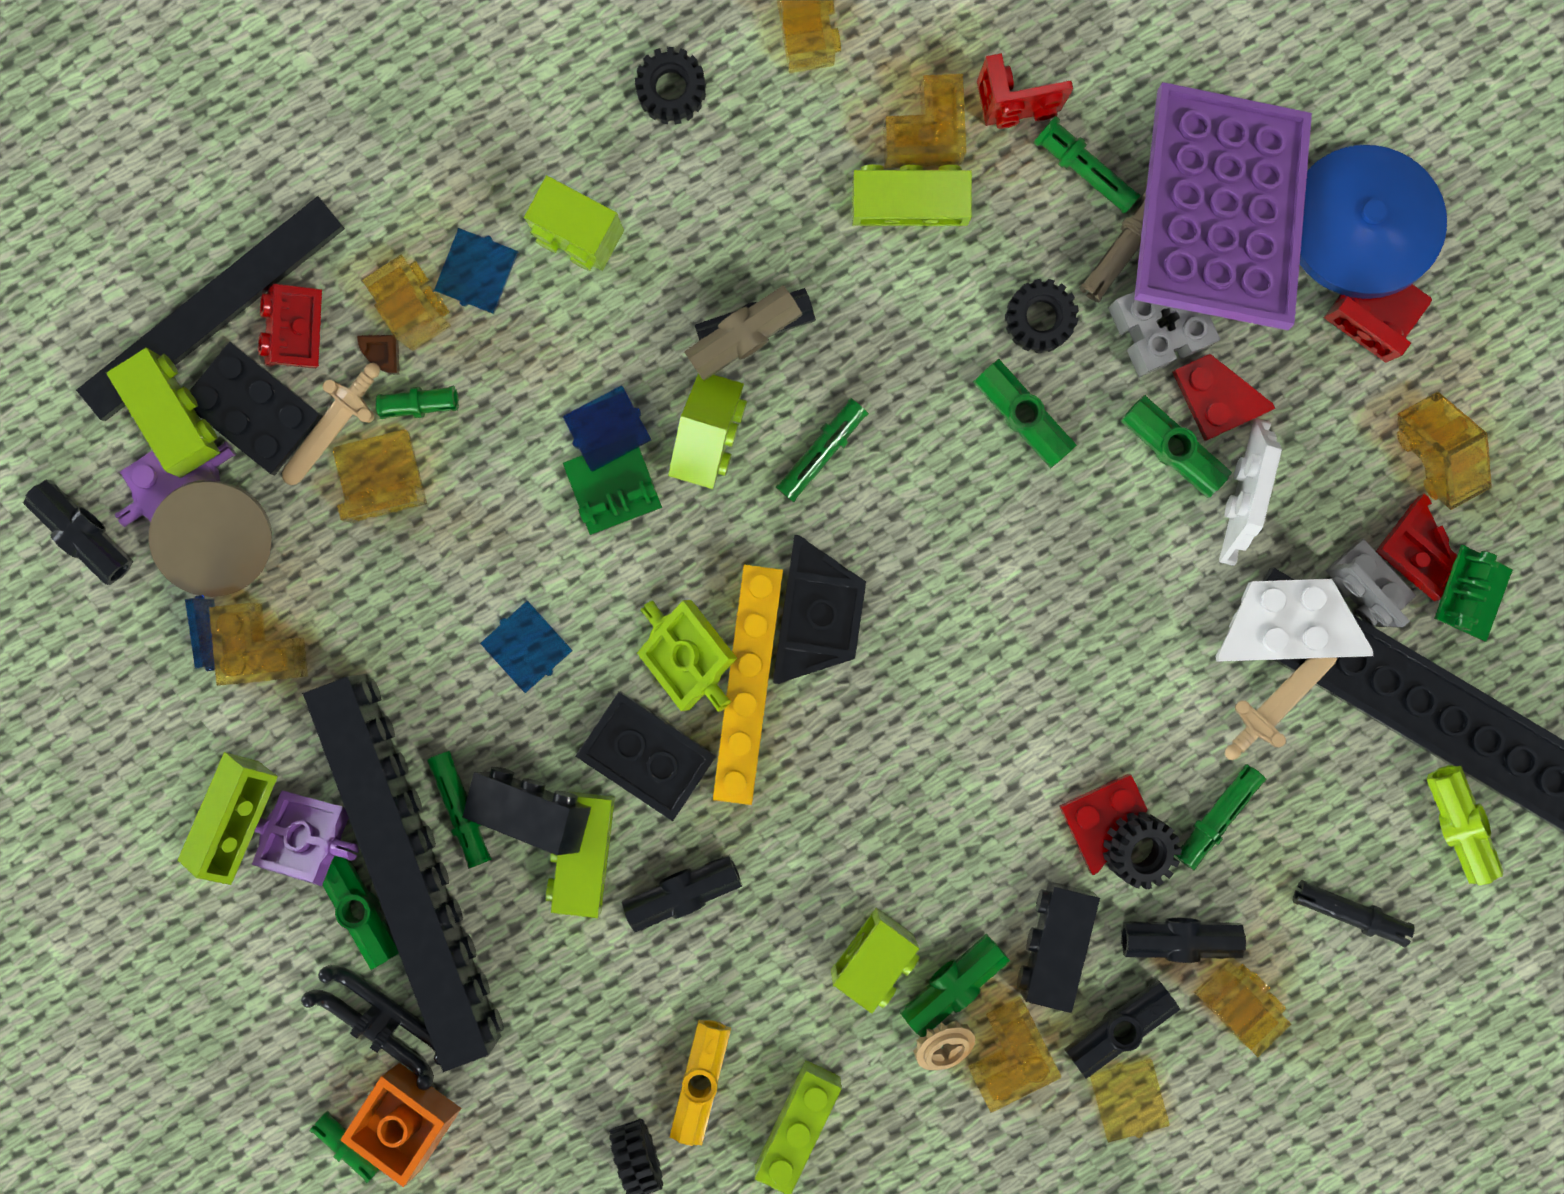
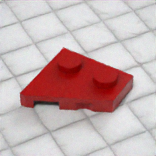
M1211 354L1172 372L1204 441L1275 409L1271 401Z
M1424 493L1414 500L1377 548L1376 552L1435 602L1442 598L1457 554L1449 546V538L1443 525L1437 526L1428 508V505L1432 504V502Z
M1126 774L1059 806L1091 875L1097 874L1107 862L1104 859L1103 852H1108L1109 850L1103 844L1104 839L1112 840V836L1107 834L1110 827L1117 831L1119 826L1115 822L1119 818L1128 822L1126 814L1134 813L1138 816L1139 812L1146 813L1148 811L1131 774Z

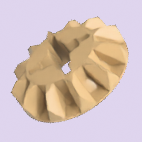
M956 1020L948 1025H944L941 1022L938 1028L934 1030L927 1029V1035L916 1040L917 1047L913 1052L919 1066L926 1070L948 1069L959 1064L970 1054L975 1045V1036L968 1024L960 1025Z

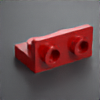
M274 284L268 289L267 294H262L260 316L266 317V332H261L259 335L258 354L259 356H264V366L286 365L315 369L319 367L322 289Z

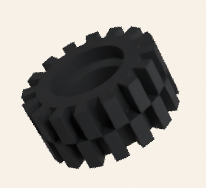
M667 47V52L661 53V49L658 48L654 50L655 56L651 58L649 55H646L643 58L644 65H639L637 68L638 77L635 78V86L638 100L643 110L647 111L652 119L656 120V118H659L662 124L667 125L668 121H674L675 125L681 124V119L686 117L687 120L693 118V112L695 110L699 112L702 108V100L705 101L706 97L704 71L702 66L698 65L697 59L693 55L689 57L686 50L680 48L678 53L674 51V47ZM676 73L683 77L686 82V88L679 98L668 100L662 98L657 93L656 84L662 75Z
M1036 279L1033 283L1024 284L1014 294L1007 306L1005 321L1008 324L1006 327L1007 332L1013 335L1014 338L1012 340L1016 345L1020 343L1023 345L1022 349L1026 351L1030 349L1035 350V353H1042L1047 350L1050 352L1061 346L1073 334L1074 327L1079 319L1076 318V314L1079 312L1078 304L1074 305V295L1072 292L1068 295L1065 291L1067 287L1062 283L1057 286L1054 284L1055 280L1048 279L1046 282H1042L1041 279ZM1044 302L1054 309L1056 321L1052 328L1040 331L1034 329L1029 324L1027 311L1032 304Z
M1139 812L1138 816L1134 813L1126 814L1128 822L1119 818L1115 822L1119 826L1117 831L1110 827L1107 834L1112 836V840L1104 839L1103 844L1109 850L1108 852H1103L1104 859L1109 862L1107 864L1109 869L1127 884L1138 889L1140 886L1144 889H1152L1151 882L1157 886L1164 884L1161 877L1165 875L1170 879L1174 874L1169 870L1170 866L1178 868L1180 863L1179 860L1174 858V855H1181L1182 848L1176 845L1180 842L1179 837L1173 833L1174 830L1170 826L1145 812ZM1146 837L1151 838L1153 847L1149 856L1140 863H1133L1131 854L1135 845Z
M638 1119L610 1129L611 1135L609 1136L612 1143L610 1146L615 1157L613 1160L615 1165H617V1173L619 1179L622 1180V1186L626 1190V1194H650L663 1189V1176L659 1168L661 1166L660 1161L656 1155V1148L652 1143L651 1133L649 1134L644 1120Z

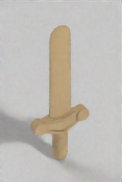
M367 364L364 372L361 371L349 388L333 380H326L323 383V390L330 394L335 401L284 467L282 479L285 483L297 485L301 482L353 414L362 422L370 423L373 421L374 413L369 409L362 396L372 385L374 378L378 377L380 373L378 364Z
M1337 657L1308 658L1257 710L1250 706L1247 701H1239L1235 705V711L1240 715L1246 728L1232 741L1233 744L1226 747V758L1229 760L1239 758L1241 752L1244 753L1257 738L1270 743L1276 748L1282 747L1286 743V738L1275 726L1330 670L1337 661Z

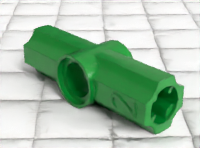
M997 359L973 381L977 388L1003 415L1009 428L1018 432L1050 469L1077 446L1048 414L1041 399L1030 394L1000 359ZM1025 404L1031 407L1034 413L1031 423H1023L1018 420L1015 414L1017 405Z
M1143 395L1121 419V422L1155 452L1160 462L1173 467L1206 498H1210L1218 491L1232 474L1224 464L1197 441V437L1191 430L1179 426L1146 395ZM1171 437H1177L1183 443L1184 452L1180 457L1173 455L1169 451L1168 441Z
M334 856L322 886L335 907L337 922L342 927L348 929L370 970H373L398 955V949L390 928L380 912L378 898L368 891L352 861ZM354 900L364 905L365 916L362 920L355 918L351 912V904Z
M986 933L957 960L952 959L937 970L930 978L929 985L909 1003L904 1005L900 1010V1014L920 1037L926 1036L927 1029L933 1030L953 1011L955 1013L960 1012L974 1001L981 991L980 987L995 976L1000 969L1005 967L1010 962L1009 958Z

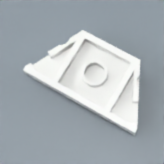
M1254 418L1245 457H1240L1236 464L1234 479L1238 480L1235 495H1230L1225 508V517L1229 518L1219 558L1220 563L1235 566L1239 550L1246 551L1253 538L1263 528L1282 452L1275 432L1269 431L1271 423L1268 421Z
M1333 579L1252 581L1246 587L1238 612L1234 614L1225 641L1216 654V662L1373 656V650Z

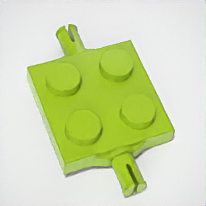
M682 600L674 611L667 616L663 615L654 601L647 602L640 611L652 624L653 629L646 643L638 650L637 654L680 711L690 710L704 695L711 701L717 712L724 710L731 703V700L720 689L718 682L722 674L732 665L737 657L692 600Z

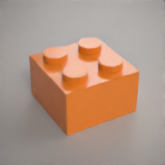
M398 1063L380 1077L340 1140L404 1187L423 1169L462 1108L432 1086L427 1090H420L416 1084L418 1078L416 1074L401 1063Z

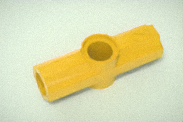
M698 1020L669 1135L670 1138L678 1143L689 1146H702L731 1032V1027L720 1022ZM696 1075H704L710 1080L711 1085L704 1090H698L691 1085L690 1079Z

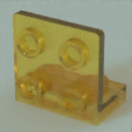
M403 429L333 448L346 502L337 505L342 521L355 523L427 504L408 430Z

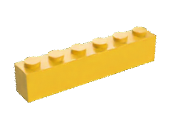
M744 565L732 650L737 659L730 666L726 696L731 700V703L724 710L713 800L752 805L781 590L782 569Z

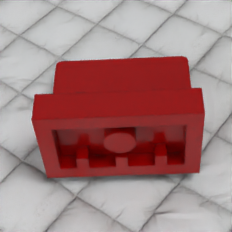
M1002 53L986 56L977 79L985 125L996 124L998 129L1013 127L1020 123L1019 119L1034 117L1035 121H1045L1058 115L1057 112L1062 110L1073 91V84L1070 80L1010 92L1009 90L1014 88L1013 74L1010 65L1004 66Z
M1413 284L1400 292L1380 298L1363 299L1340 294L1323 318L1387 363L1403 356L1411 345V342L1406 337L1429 307L1432 298Z

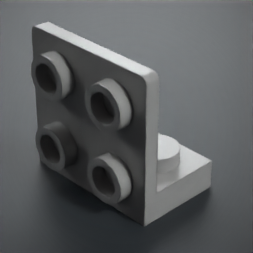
M1359 539L1325 570L1333 578L1340 594L1344 598L1349 596L1359 606L1356 612L1363 621L1373 627L1375 625L1377 627H1405L1410 622L1401 610L1416 597L1415 593L1365 539Z

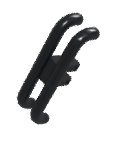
M339 965L323 967L318 974L321 982H339L372 1006L362 1015L335 995L316 989L310 990L302 996V1005L306 1008L317 1005L328 1010L353 1028L350 1034L356 1039L363 1035L372 1042L370 1049L376 1053L382 1049L412 1070L418 1077L416 1084L420 1090L429 1089L434 1080L431 1067L418 1054L392 1037L400 1025L435 1052L425 1023L351 970ZM435 1052L434 1062L441 1066Z

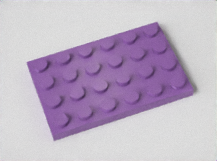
M1165 82L1161 83L1157 90L1134 300L1289 330L1295 324L1312 113Z

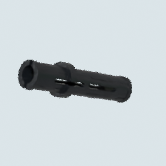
M1301 880L1297 885L1301 892L1295 890L1293 895L1294 904L1305 906L1360 928L1362 934L1369 937L1377 935L1402 947H1407L1411 942L1405 938L1406 935L1413 938L1414 924L1384 914L1380 907L1375 905L1370 907L1364 906L1309 884L1304 880Z

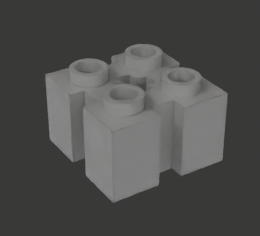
M1135 291L1116 299L1108 307L1120 336L1129 332L1134 344L1127 349V352L1139 378L1172 363L1177 359L1175 351H1178L1180 358L1183 359L1212 346L1220 340L1210 315L1203 313L1199 315L1198 312L1134 300ZM1161 317L1168 320L1170 324L1168 330L1166 326L1163 328L1159 327L1157 321Z

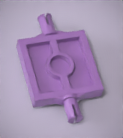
M227 441L224 442V444L217 447L220 454L182 478L165 472L153 450L120 471L132 492L134 502L115 513L118 522L126 527L142 515L151 522L153 514L160 503L180 486L197 480L220 481L217 466L236 456L232 446Z
M281 790L275 808L268 815L267 819L260 818L254 831L260 834V839L252 865L322 886L334 856L352 861L357 855L345 850L359 852L357 844L341 840L349 818L346 809L342 806Z

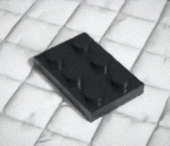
M230 341L189 390L198 404L194 408L197 415L205 419L211 427L274 476L323 417L311 405Z
M619 691L575 757L671 821H674L717 755Z

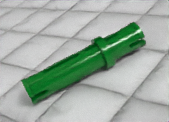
M850 398L830 424L824 423L820 428L823 432L800 457L780 484H777L776 488L794 503L796 498L814 477L818 475L840 447L843 449L849 443L846 439L869 413L855 400ZM846 422V425L839 432V434L833 439V441L828 445L827 448H824L826 442L832 437V435L837 431V429L842 425V423ZM820 453L818 459L799 480L797 477L816 454Z
M447 751L427 759L426 761L433 773L437 788L453 826V829L450 831L452 836H456L468 869L492 860L479 828L482 825L462 818L467 795L455 768L451 752Z
M1245 764L1236 779L1217 800L1209 813L1206 814L1202 821L1197 820L1193 825L1195 830L1180 847L1182 848L1181 855L1174 856L1195 871L1212 847L1222 842L1223 838L1221 836L1267 779L1255 768Z

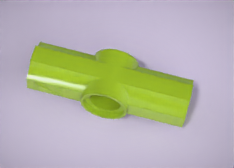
M1448 765L1428 774V786L1440 811L1439 821L1443 836L1450 847L1454 846L1469 884L1486 885L1503 877L1504 870L1491 841V827L1482 804H1476L1462 767Z

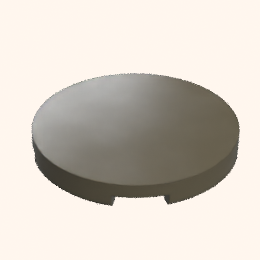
M197 480L175 489L160 503L150 522L148 540L150 552L157 568L172 584L195 595L218 597L242 590L260 575L270 556L272 529L269 518L261 504L243 488L220 481Z

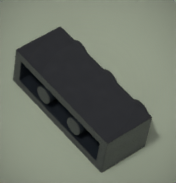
M491 767L490 772H474L462 818L557 856L579 853L591 807L577 802V795L558 790L554 793L545 790V783L524 778L522 781L513 778V771L502 767Z
M1048 881L1046 890H1040L1036 902V912L1040 913L1037 928L1031 927L1026 943V950L1031 951L1028 965L1021 966L1017 979V988L1021 989L1020 994L1026 1002L1072 1013L1100 897L1094 892Z

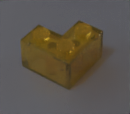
M777 0L789 73L834 66L835 53L841 52L838 28L831 29L829 15L835 14L834 0Z
M963 74L923 75L920 87L921 115L886 116L883 127L885 168H900L904 165H920L922 167L962 165L967 152Z
M401 254L362 280L377 302L374 305L395 338L410 350H416L451 327L445 317L450 313L449 308L430 285L425 287L424 283L429 281V278L416 260L410 264Z
M1436 392L1397 414L1399 431L1397 432L1398 441L1407 452L1412 451L1421 459L1426 475L1423 484L1432 499H1439L1452 510L1492 488L1488 433L1441 393Z
M244 603L209 607L217 686L308 677L304 638L266 641L262 604Z
M1226 960L1194 992L1257 1057L1292 1025L1282 1015L1287 1010L1286 1007L1271 992H1268L1270 990L1269 986L1244 964L1237 968Z
M1021 997L986 1013L1003 1049L968 1067L990 1113H993L1062 1077Z

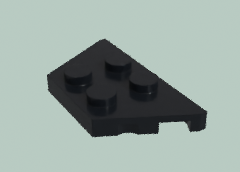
M794 535L773 677L774 684H780L853 660L856 656L866 581L852 571H849L800 535Z

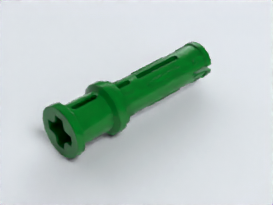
M1055 116L1033 144L1037 147L1042 145L1059 160L1058 165L1061 168L1067 169L1071 167L1125 214L1141 195L1136 193L1111 169L1085 149L1087 145L1082 137L1076 138L1059 124L1060 118Z

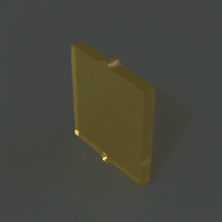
M1151 1058L1128 1065L1118 1063L1116 1068L1090 1076L1108 1143L1131 1136L1141 1138L1143 1133L1170 1126Z

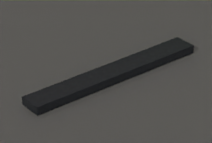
M319 196L315 197L81 385L76 391L101 421L106 422L126 406L106 374L108 371L146 347L160 356L163 354L167 355L173 364L177 365L259 299L263 293L265 294L272 285L279 283L345 229L323 200Z

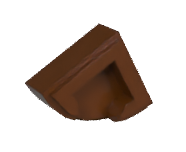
M396 334L357 336L359 348L370 363L378 364L380 370L385 373L400 375L399 338Z

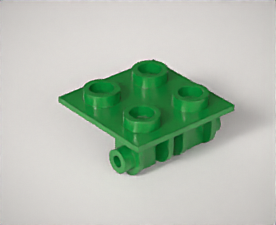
M635 435L563 462L564 469L579 505L578 510L581 519L586 524L590 535L662 508Z
M1461 545L1434 619L1487 642L1513 569L1497 562V555L1486 551L1479 553L1465 545Z

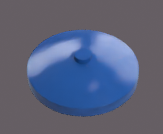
M1355 145L1327 154L1307 170L1300 265L1316 282L1341 295L1372 299L1389 296L1406 289L1430 269L1444 245L1447 232V212L1443 196L1437 184L1419 163L1407 155L1387 147Z

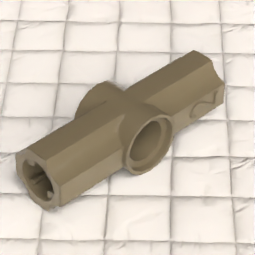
M783 285L750 308L743 307L729 315L718 325L717 330L702 338L684 352L702 380L705 381L736 359L742 360L758 351L769 341V337L796 321L797 318L802 316V312Z

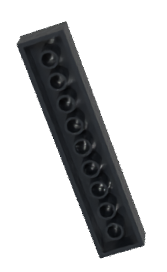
M367 674L353 675L304 692L305 702L442 1071L446 1072L488 1056L501 1038L500 1032L504 1030L503 1021L499 1011L496 1008L491 1009L486 995L490 994L488 980L483 972H477L473 958L476 957L474 943L469 935L464 936L459 922L463 920L460 905L455 898L450 899L445 886L449 884L447 870L442 862L437 863L432 848L436 846L435 838L428 825L423 826L418 812L422 810V804L416 790H410L405 775L409 772L406 760L401 752L396 753L391 740V738L395 737L393 725L388 716H382L377 703L381 701V693L374 679L369 680Z

